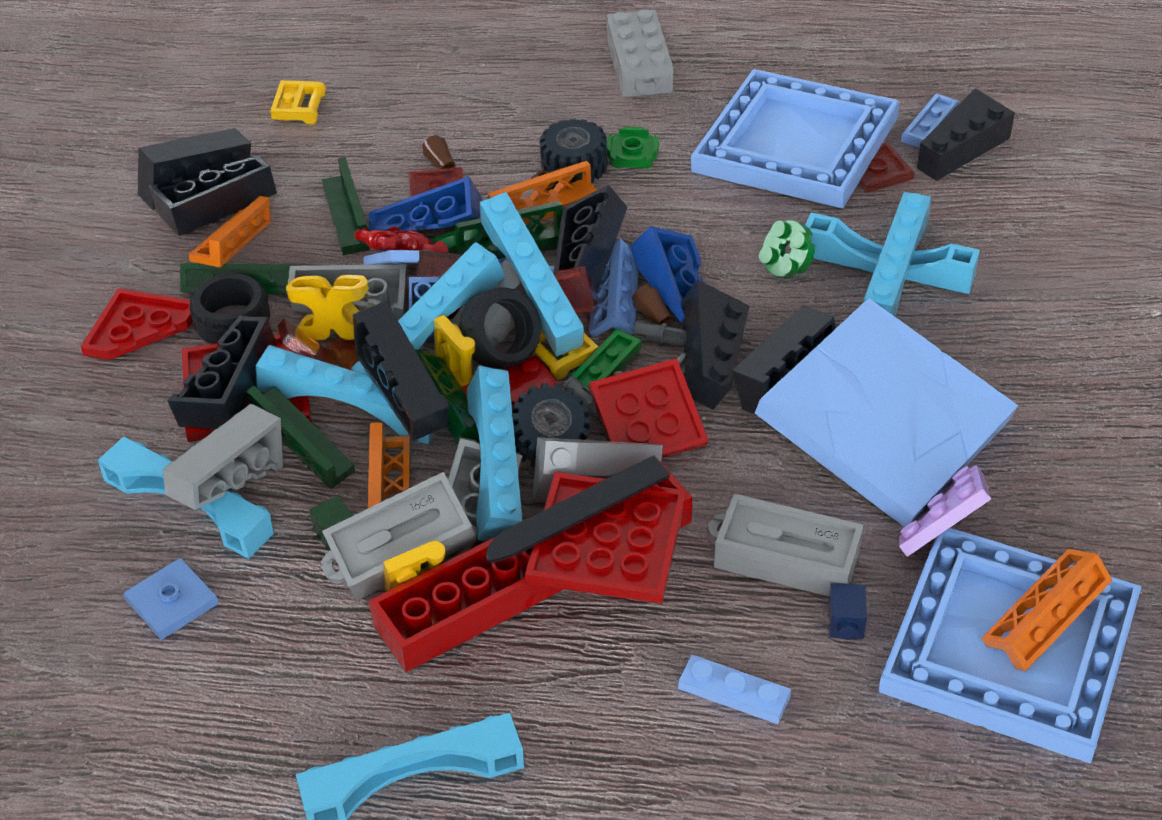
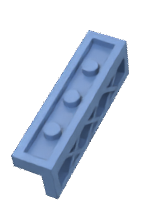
M621 239L614 243L597 293L591 298L589 334L594 338L610 328L621 330L629 335L634 334L636 308L634 307L632 296L637 291L638 267L635 264L631 248ZM607 313L606 319H604L603 321H601V320L603 319V317L605 316V314Z

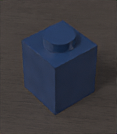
M831 583L828 601L830 638L846 640L864 639L867 622L865 585Z

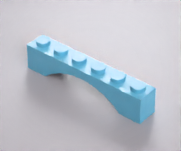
M507 192L481 201V223L492 243L500 249L510 262L529 299L534 303V307L537 308L542 332L555 356L557 357L583 346L584 327Z
M903 193L863 303L869 298L894 317L896 316L911 259L918 243L923 240L929 222L932 197L918 193Z
M810 213L805 225L811 230L813 235H810L811 244L815 245L813 259L874 273L883 245L876 244L848 228L839 218ZM951 243L940 248L915 251L905 280L969 294L976 275L980 250Z
M475 242L398 320L415 351L420 349L428 336L434 331L435 318L442 315L448 317L454 311L467 304L476 294L493 289L505 277L504 271L493 253ZM360 361L351 368L354 372L369 376Z
M268 345L256 364L257 389L260 392L266 393L275 386L287 399L297 396H320L340 400L374 415L400 436H410L370 376ZM434 433L415 441L429 445Z
M478 366L467 388L468 413L473 417L478 429L481 451L480 486L476 509L478 540L488 541L506 529L522 522L509 374L505 370Z
M123 437L97 460L104 481L127 494L142 492L165 494L163 469L172 461L163 454L159 455L149 450L141 442H134ZM226 490L223 497L201 507L215 522L220 531L223 545L247 559L274 534L271 515L268 510L261 505H254L244 500L236 492L231 493Z
M507 713L500 716H489L482 721L465 726H454L448 731L434 735L419 736L413 741L396 746H385L378 751L361 756H350L340 762L323 767H312L305 772L296 774L307 820H347L356 808L373 793L394 781L410 775L429 771L455 770L492 778L524 768L523 748L511 714Z

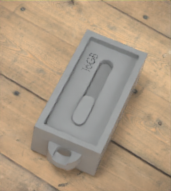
M643 9L636 12H617L606 15L607 42L622 97L673 92V65L656 10Z
M442 472L323 530L322 532L331 550L322 559V569L325 576L332 583H347L357 601L385 587L383 561L431 541H439L444 545L446 557L476 542L477 539L473 527L445 473ZM428 561L421 563V569L428 566ZM333 564H338V572H335Z
M733 494L727 513L712 517L708 524L707 534L709 541L715 545L714 568L829 597L831 583H851L861 550L864 525Z

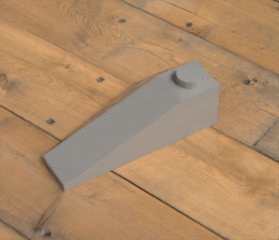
M537 437L532 501L546 503L555 472L607 479L653 455L661 462L663 445Z
M460 438L448 481L465 511L477 539L476 509L481 472L480 443ZM516 454L517 468L519 470L522 455ZM474 543L444 557L442 563L468 551Z

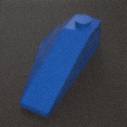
M468 176L369 212V231L386 230L393 226L405 231L454 227L455 223L481 218L480 202L482 197Z
M651 226L630 245L634 261L638 270L652 287L657 288L663 301L683 324L682 320L685 317V310L682 309L681 301L697 279L703 282V278L698 276L701 258L691 235Z

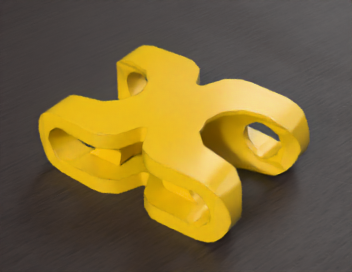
M341 275L335 280L333 286H331L326 278L321 276L297 277L288 283L286 291L289 300L293 303L304 304L313 312V314L306 315L297 327L298 331H301L302 339L325 340L331 335L332 329H334L341 338L354 340L353 314L360 310L352 302L360 301L368 291L369 286L366 277L362 275Z

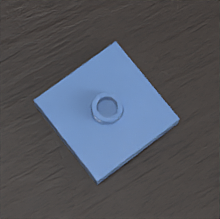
M181 558L123 593L128 604L160 640H163L219 604L217 596Z

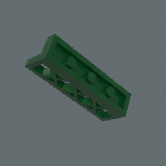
M346 157L339 158L340 176L322 179V184L342 254L347 255L370 250V247L367 243L364 244L354 237L356 230L367 228Z
M560 201L517 210L521 218L528 217L530 219L526 227L539 250L558 245L563 207ZM554 212V222L545 224L540 222L546 213ZM481 218L455 223L456 253L459 257L476 242L493 253L497 259L506 258L500 249L492 243L481 223ZM472 229L479 231L472 240L464 241V231Z
M180 263V292H194L198 286L212 277L236 273L256 279L264 287L266 293H287L286 286L288 285L290 266H301V264H224L220 268L200 263Z
M416 349L417 355L431 376L440 395H444L449 404L450 412L447 413V428L457 445L460 438L480 443L476 423L468 413L467 396L445 360Z
M255 386L247 390L250 404L281 418L282 441L330 489L334 488L355 471L354 464L275 386L265 394H262Z

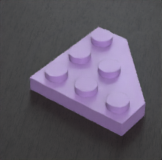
M977 465L970 469L966 466L952 476L953 481L926 504L927 508L913 522L901 530V535L898 537L899 547L907 557L991 500L985 476Z

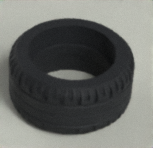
M229 273L212 277L198 286L190 299V312L194 328L198 335L208 343H217L239 316L267 317L268 321L270 320V309L264 287L259 281L247 275ZM226 306H247L232 314H214V312Z
M500 287L476 294L465 305L459 319V329L462 335L470 337L475 341V352L472 354V359L480 363V365L489 368L512 367L523 363L535 352L541 338V322L537 308L534 307V303L525 294L512 288ZM494 303L507 309L515 323V339L506 353L496 350L490 344L485 334V316Z

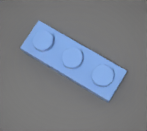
M691 655L679 679L678 686L679 690L775 724H779L791 695L790 688L695 655Z

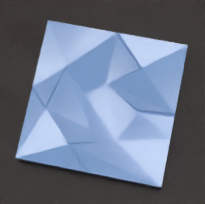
M753 69L692 153L691 172L843 209L870 165L871 160L875 157L898 119L899 101Z
M868 298L759 400L755 414L905 527L927 508L926 504L933 497L940 494L953 481L952 476L960 469L966 467L1008 423L1018 405L952 357L941 352L938 347Z
M949 528L934 540L883 670L878 692L1091 764L1142 586L1111 577L1112 581L1026 672L1017 670L1004 650L986 646L981 638L1057 560ZM1054 586L1047 588L1045 591L1052 589ZM1033 608L1026 610L1024 613L1031 611ZM1011 631L1005 632L1001 637L1005 638Z

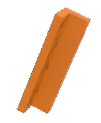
M584 161L488 193V199L507 192L517 210L560 201L563 207L597 191V189L591 183V166L588 161ZM582 172V180L570 182L575 174ZM559 181L554 189L545 190L551 182ZM534 189L530 197L520 198L525 191ZM554 212L546 213L540 221L554 217ZM528 217L522 218L525 225L530 222Z
M259 196L244 210L238 211L189 253V261L221 268L271 223L270 198Z
M382 422L370 423L368 508L384 501L394 491L399 494L410 488V436L385 437ZM403 447V451L394 458L386 453V448ZM396 468L403 474L395 481H392L385 475Z
M1067 549L981 638L984 644L988 647L1004 650L1015 669L1026 672L1112 581L1097 553ZM1073 562H1077L1074 566L1068 568ZM1054 586L1052 589L1045 591L1047 588ZM1033 608L1031 611L1024 613L1026 610ZM1011 631L1005 638L1001 637L1005 632Z

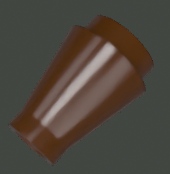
M438 135L428 137L422 144L423 155L436 165L442 173L452 172L456 164L452 159L446 140Z
M650 284L640 287L633 294L634 307L655 324H668L672 320V315L668 312L657 288H652Z

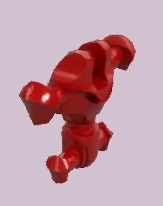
M393 226L386 230L372 231L364 228L356 230L354 233L356 240L364 244L367 243L374 250L419 251V261L432 260L434 264H441L449 256V249L444 242L439 240L437 243L432 244L427 237L413 230L406 232Z

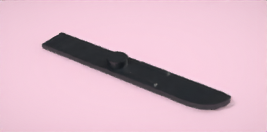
M653 455L506 529L490 543L486 552L487 561L489 563L499 562L520 554L670 478V474Z

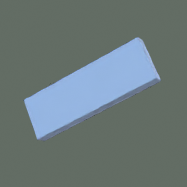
M935 94L902 133L901 142L920 148V142L959 105L960 101Z
M389 250L364 256V265H407L419 261V251Z

